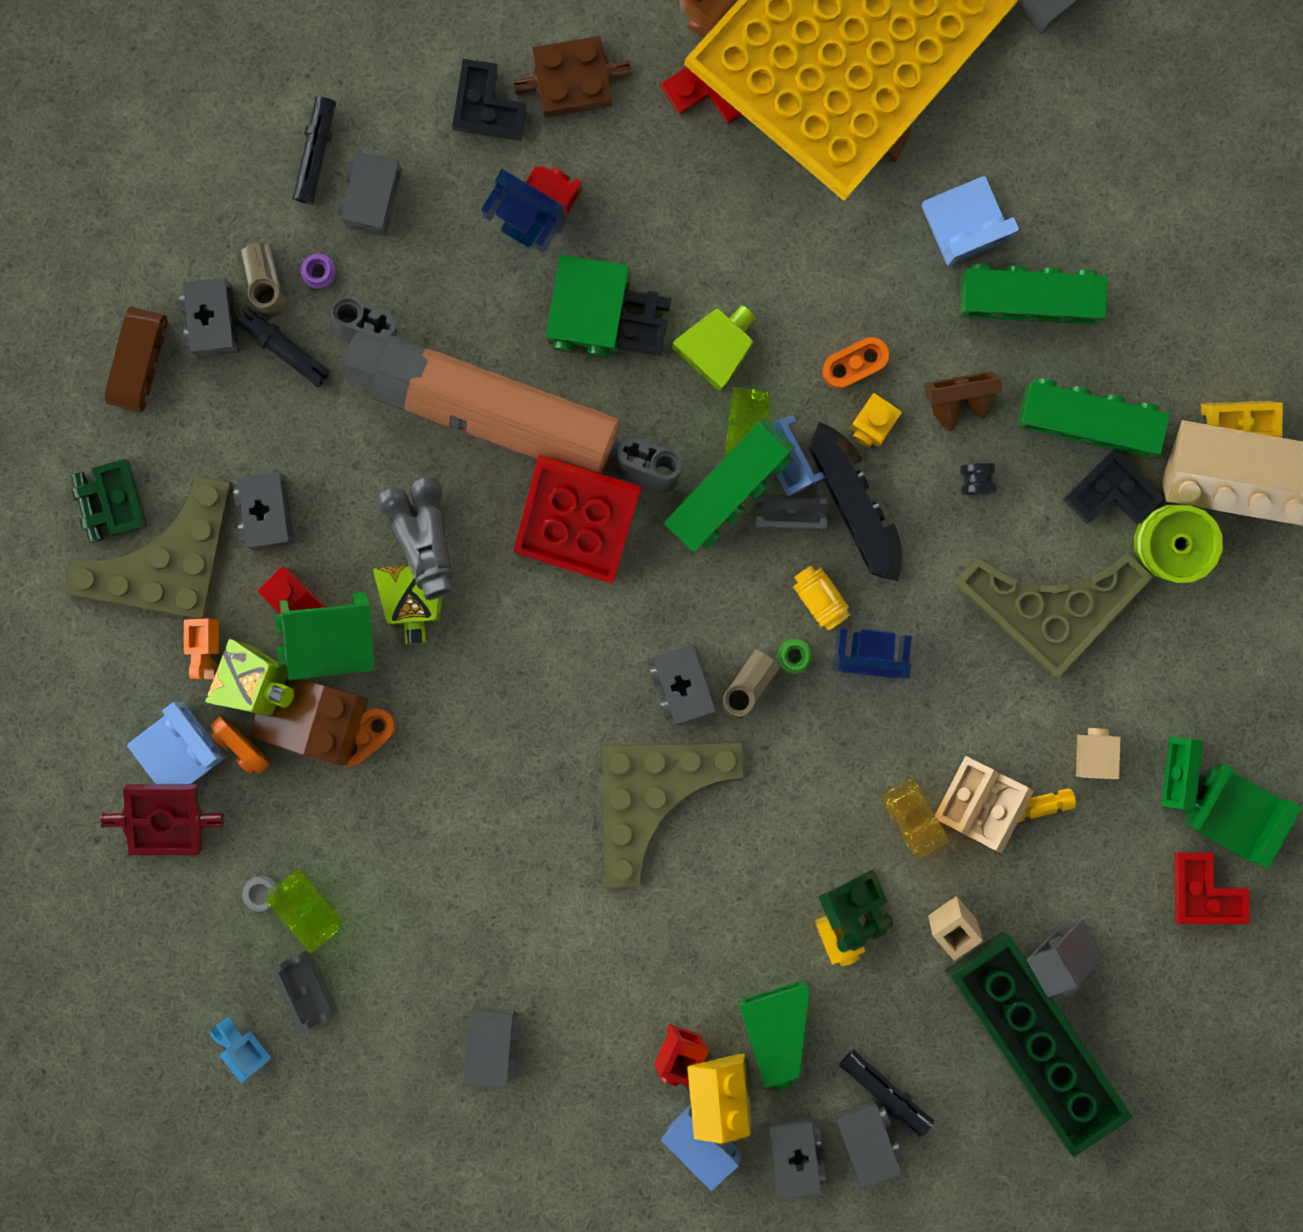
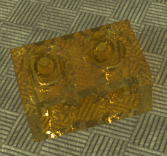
M906 778L878 795L911 853L917 859L924 858L950 842L914 779Z

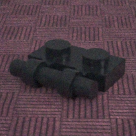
M626 287L616 341L618 349L662 356L668 320L655 318L654 316L656 309L669 312L672 298L658 296L659 292L649 290L648 294L629 291L628 287ZM625 304L645 307L644 315L624 312Z

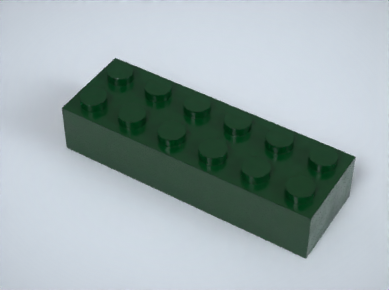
M1003 931L944 970L1056 1137L1073 1158L1133 1118L1053 998L1047 997L1028 961L1011 936Z

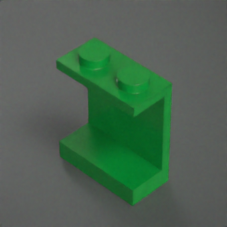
M565 255L559 256L545 336L549 344H554V350L573 353L574 348L588 350V355L598 358H608V354L618 355L616 341L625 289L630 286L632 275L629 265Z
M366 592L351 593L352 605L289 611L287 600L280 601L281 613L274 614L276 636L283 635L284 646L277 647L279 668L286 667L288 680L374 671L371 613Z
M1217 764L1216 768L1211 767L1202 780V786L1205 788L1199 799L1196 798L1195 811H1185V816L1188 819L1184 825L1254 865L1269 869L1299 815L1302 806L1291 800L1280 799L1232 772L1234 768L1229 765Z

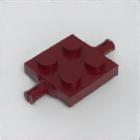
M126 784L123 788L124 808L122 813H102L100 817V822H102L100 824L101 828L122 827L127 838L128 855H199L202 851V828H223L224 826L223 813H202L199 805L197 784Z

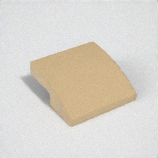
M965 756L933 818L1002 854L1034 791L998 773L994 769Z

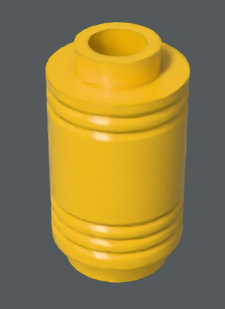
M810 565L794 577L797 583L793 586V589L798 593V596L810 613L814 615L820 627L825 626L828 631L850 616L847 610L849 608L848 604L843 600V597H841V594L827 574H825L822 567L814 570L812 565Z

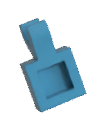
M228 1017L209 1031L212 1039L217 1044L226 1048L219 1056L240 1083L272 1059L251 1031L242 1036Z

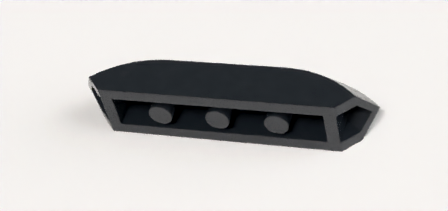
M818 422L809 451L819 471H823L826 476L824 481L870 574L898 582L902 565V548L899 534L894 523L883 527L881 521L885 520L884 514L877 501L871 503L865 491L869 489L867 479L861 470L856 471L854 465L863 461L857 449L844 435L834 428Z

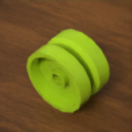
M1162 505L1153 509L1138 524L1134 534V552L1139 563L1151 575L1175 583L1194 582L1207 576L1218 564L1223 551L1222 533L1216 520L1205 510L1191 505ZM1177 538H1179L1177 541L1181 542V546L1179 549H1176L1175 547V541Z

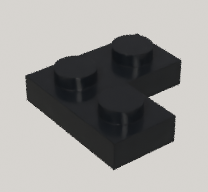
M469 59L462 60L452 128L453 131L522 141L527 106L524 102L494 98L498 72L497 64Z
M1116 449L1110 451L1063 498L1087 524L1112 501L1138 524L1165 499Z

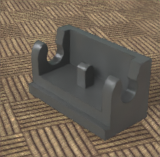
M760 494L755 499L754 529L824 532L827 529V498L820 496L791 495L787 497V495Z
M310 948L270 968L300 1033L309 1030L322 1021L329 1020L339 1012Z

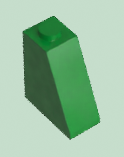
M805 980L738 1000L765 1089L772 1087L773 1090L785 1089L793 1085L792 1080L799 1078L810 992Z

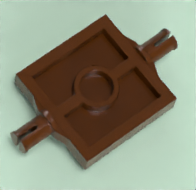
M601 36L532 47L535 60L534 77L513 80L516 95L536 91L542 101L544 117L612 106L611 78L631 76L632 74L629 60L609 64L603 52Z

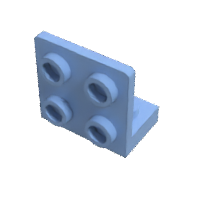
M984 176L925 200L921 205L948 267L1011 241L1019 231L1014 217L1004 220L988 181Z
M184 702L171 703L162 710L165 716L128 743L129 750L155 784H192L226 758Z

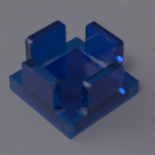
M501 169L494 180L495 188L481 209L483 217L491 221L496 213L498 218L505 221L501 231L528 248L532 246L544 227L536 241L537 250L544 254L556 233L559 234L566 223L563 205L504 169Z
M837 629L835 654L832 659L831 671L895 679L910 678L911 664H909L912 636H900L898 660L895 662V633L865 629L860 632H854L851 655L847 657L845 651L848 629Z

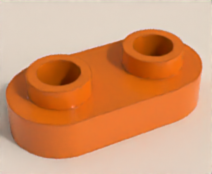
M868 337L832 354L826 359L822 367L823 380L831 388L845 389L878 373L888 362V347L881 339ZM873 351L877 357L876 361L872 363L867 362L864 358V353ZM836 366L843 367L846 372L845 376L837 378L833 374V368Z
M375 708L366 711L362 715L359 725L360 729L356 735L355 744L357 745V752L351 756L347 767L363 763L392 738L396 730V722L391 713L384 709ZM377 719L384 723V729L380 733H376L372 728L373 722Z
M220 715L210 725L214 731L211 734L212 739L223 749L229 747L238 756L235 759L238 765L247 773L251 774L255 771L261 774L271 764L268 757L225 716Z

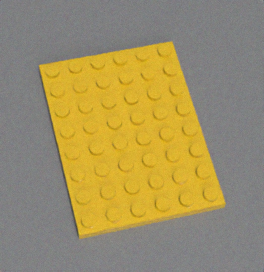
M738 0L685 58L684 65L845 202L1016 5L1018 0Z

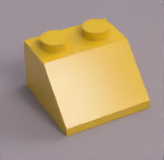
M736 1054L688 1066L694 1139L724 1144L749 1137L752 1119L746 1055Z

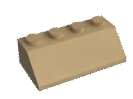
M1182 420L1162 478L1166 502L1303 526V441Z

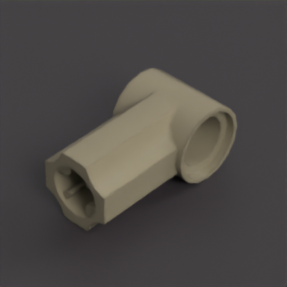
M257 242L248 244L245 248L241 249L249 285V300L262 315L275 317L284 310L286 298L281 289L273 247L271 243ZM268 291L274 292V297L270 302L260 303V298L264 293Z
M755 649L727 691L724 692L721 702L723 710L732 717H742L748 714L781 666L766 654ZM735 691L743 693L747 698V706L742 711H736L729 705V696Z

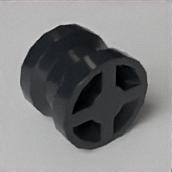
M975 463L960 466V474L964 476L961 494L982 495L996 493L997 486L992 479V474L996 471L995 464Z

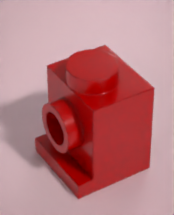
M543 165L541 168L536 166L526 182L529 185L527 188L529 197L565 219L583 191L582 182L577 178L571 184L569 182L570 177L563 171L555 167L549 170Z
M669 1024L667 1028L668 1035L654 1062V1066L659 1074V1078L665 1083L672 1086L682 1084L689 1087L688 1066L703 1063L709 1048L701 1035Z

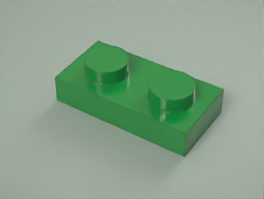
M1169 737L1161 806L1195 811L1199 771L1202 762V740Z

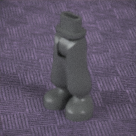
M427 477L415 481L410 488L413 503L418 511L417 517L412 516L409 498L402 489H387L378 495L376 502L378 510L382 514L394 519L392 523L393 534L404 552L417 587L423 589L426 600H434L453 592L450 581L454 576L451 571L446 544L443 514L438 508H435L442 495L441 484L437 479Z

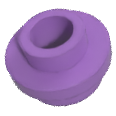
M313 254L302 263L301 277L309 287L324 289L333 283L336 277V267L326 255ZM318 266L325 269L324 275L320 278L313 276V270Z

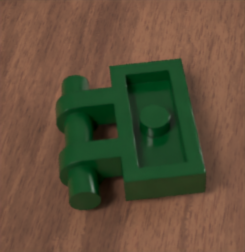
M121 459L92 468L95 482L87 483L85 472L71 475L74 486L71 489L74 501H78L82 519L79 521L82 531L87 532L89 543L103 540L100 527L106 524L111 536H118L148 527L128 459ZM99 494L104 512L96 514L92 497Z
M874 869L864 872L818 896L832 930L843 926L845 933L842 938L837 940V947L841 952H847L848 950L856 951L865 946L866 940L870 938L877 939L886 934L887 929L893 926L892 917L888 914L882 915L879 906L888 901ZM861 916H864L866 920L864 926H861L858 919Z

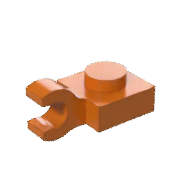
M219 619L184 620V655H191L190 679H214L218 665L212 659L211 654H219Z

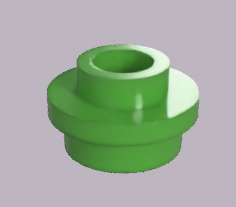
M789 639L779 647L777 660L784 671L792 674L801 673L810 666L812 651L803 640ZM793 649L798 650L801 654V659L797 663H792L788 659V653Z

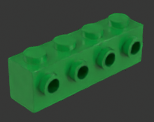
M974 264L961 275L959 317L1098 325L1106 318L1108 276L1097 275L1095 270H1078L1076 274H1063L1062 269L1043 268L1041 272H1027V267L1008 266L1006 270H992V265Z
M1037 378L1036 382L1031 381L1025 386L1016 423L1017 428L1110 450L1116 449L1119 452L1148 459L1161 455L1170 413L1160 411V406L1141 402L1139 406L1125 403L1126 398L1112 394H1106L1102 398L1091 395L1092 391L1084 387L1072 386L1068 390L1057 387L1056 381L1045 378Z
M766 418L762 419L663 524L693 553L701 546L707 550L721 536L717 529L725 521L731 525L745 511L741 504L749 496L755 500L769 486L764 480L773 471L779 475L793 461L789 454L796 447Z

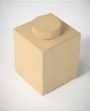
M1088 728V735H1077L1076 777L1119 779L1120 737L1109 736V729Z
M957 896L928 915L932 936L954 961L983 942L978 920Z

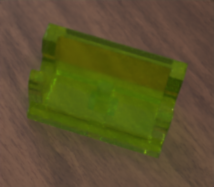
M738 387L733 388L724 458L759 421L764 418L768 419L771 396H768L767 392Z
M299 867L295 868L267 890L265 901L310 954L339 930L337 926L342 923V919Z

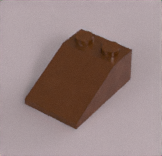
M287 676L284 685L294 690V698L291 704L286 708L276 705L271 716L256 714L249 736L302 755L336 765L347 766L353 753L356 735L359 732L361 718L365 713L369 698L306 679L288 680Z

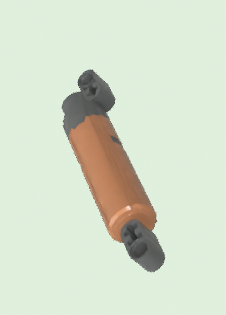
M342 298L332 306L331 314L334 333L339 339L350 343L343 361L345 379L371 388V396L374 400L457 429L536 460L539 455H543L599 474H604L608 463L611 462L614 464L615 470L620 477L655 491L668 492L677 485L682 469V461L678 454L634 437L626 438L621 443H618L617 438L621 427L619 418L397 337L395 318L386 310L353 298ZM345 317H353L356 319L355 321L350 323H344L341 321ZM630 456L635 457L633 462L628 461ZM647 461L650 462L649 469L645 468ZM658 467H667L673 474L662 475L656 469Z

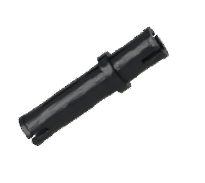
M315 96L310 125L305 127L304 134L307 138L295 191L292 196L293 200L314 205L326 145L332 139L333 133L330 132L337 105L336 101L322 96Z
M249 306L242 309L244 315L239 312L234 320L237 326H240L258 340L257 345L262 349L268 348L313 383L316 388L323 384L322 379L326 380L330 375V369L324 367L283 335L278 325L275 323L269 324Z
M855 1049L850 1050L840 1062L839 1067L841 1069H844L889 1109L888 1113L893 1118L898 1117L917 1136L921 1138L931 1129L935 1120L912 1101V1096L909 1093H902L863 1059Z

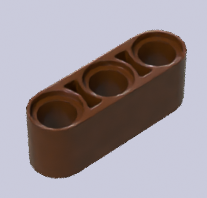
M136 307L128 308L123 320L106 385V404L137 412L145 410L147 403L144 402L146 395L149 396L156 371V369H153L154 362L158 363L164 336L161 335L162 330L167 328L168 320L166 315Z

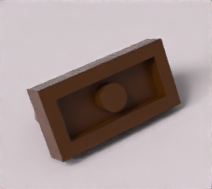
M993 371L924 383L926 398L931 402L937 420L948 431H952L959 419L962 399H966L971 410L977 416L984 419L994 406L996 393H1002L1001 379Z

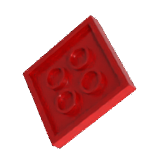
M539 455L513 552L613 584L642 487Z

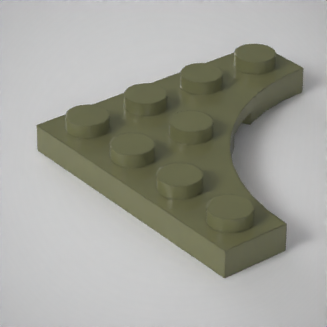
M195 476L191 492L181 512L173 523L151 543L132 553L113 559L99 561L71 559L65 594L205 619L232 483Z
M1127 552L1105 570L1082 581L1063 585H1035L1009 577L989 566L980 557H977L953 584L1053 678L1058 679L1153 576Z
M742 743L602 746L605 888L640 887L642 863L648 843L661 820L678 802L698 789L715 782L743 778Z

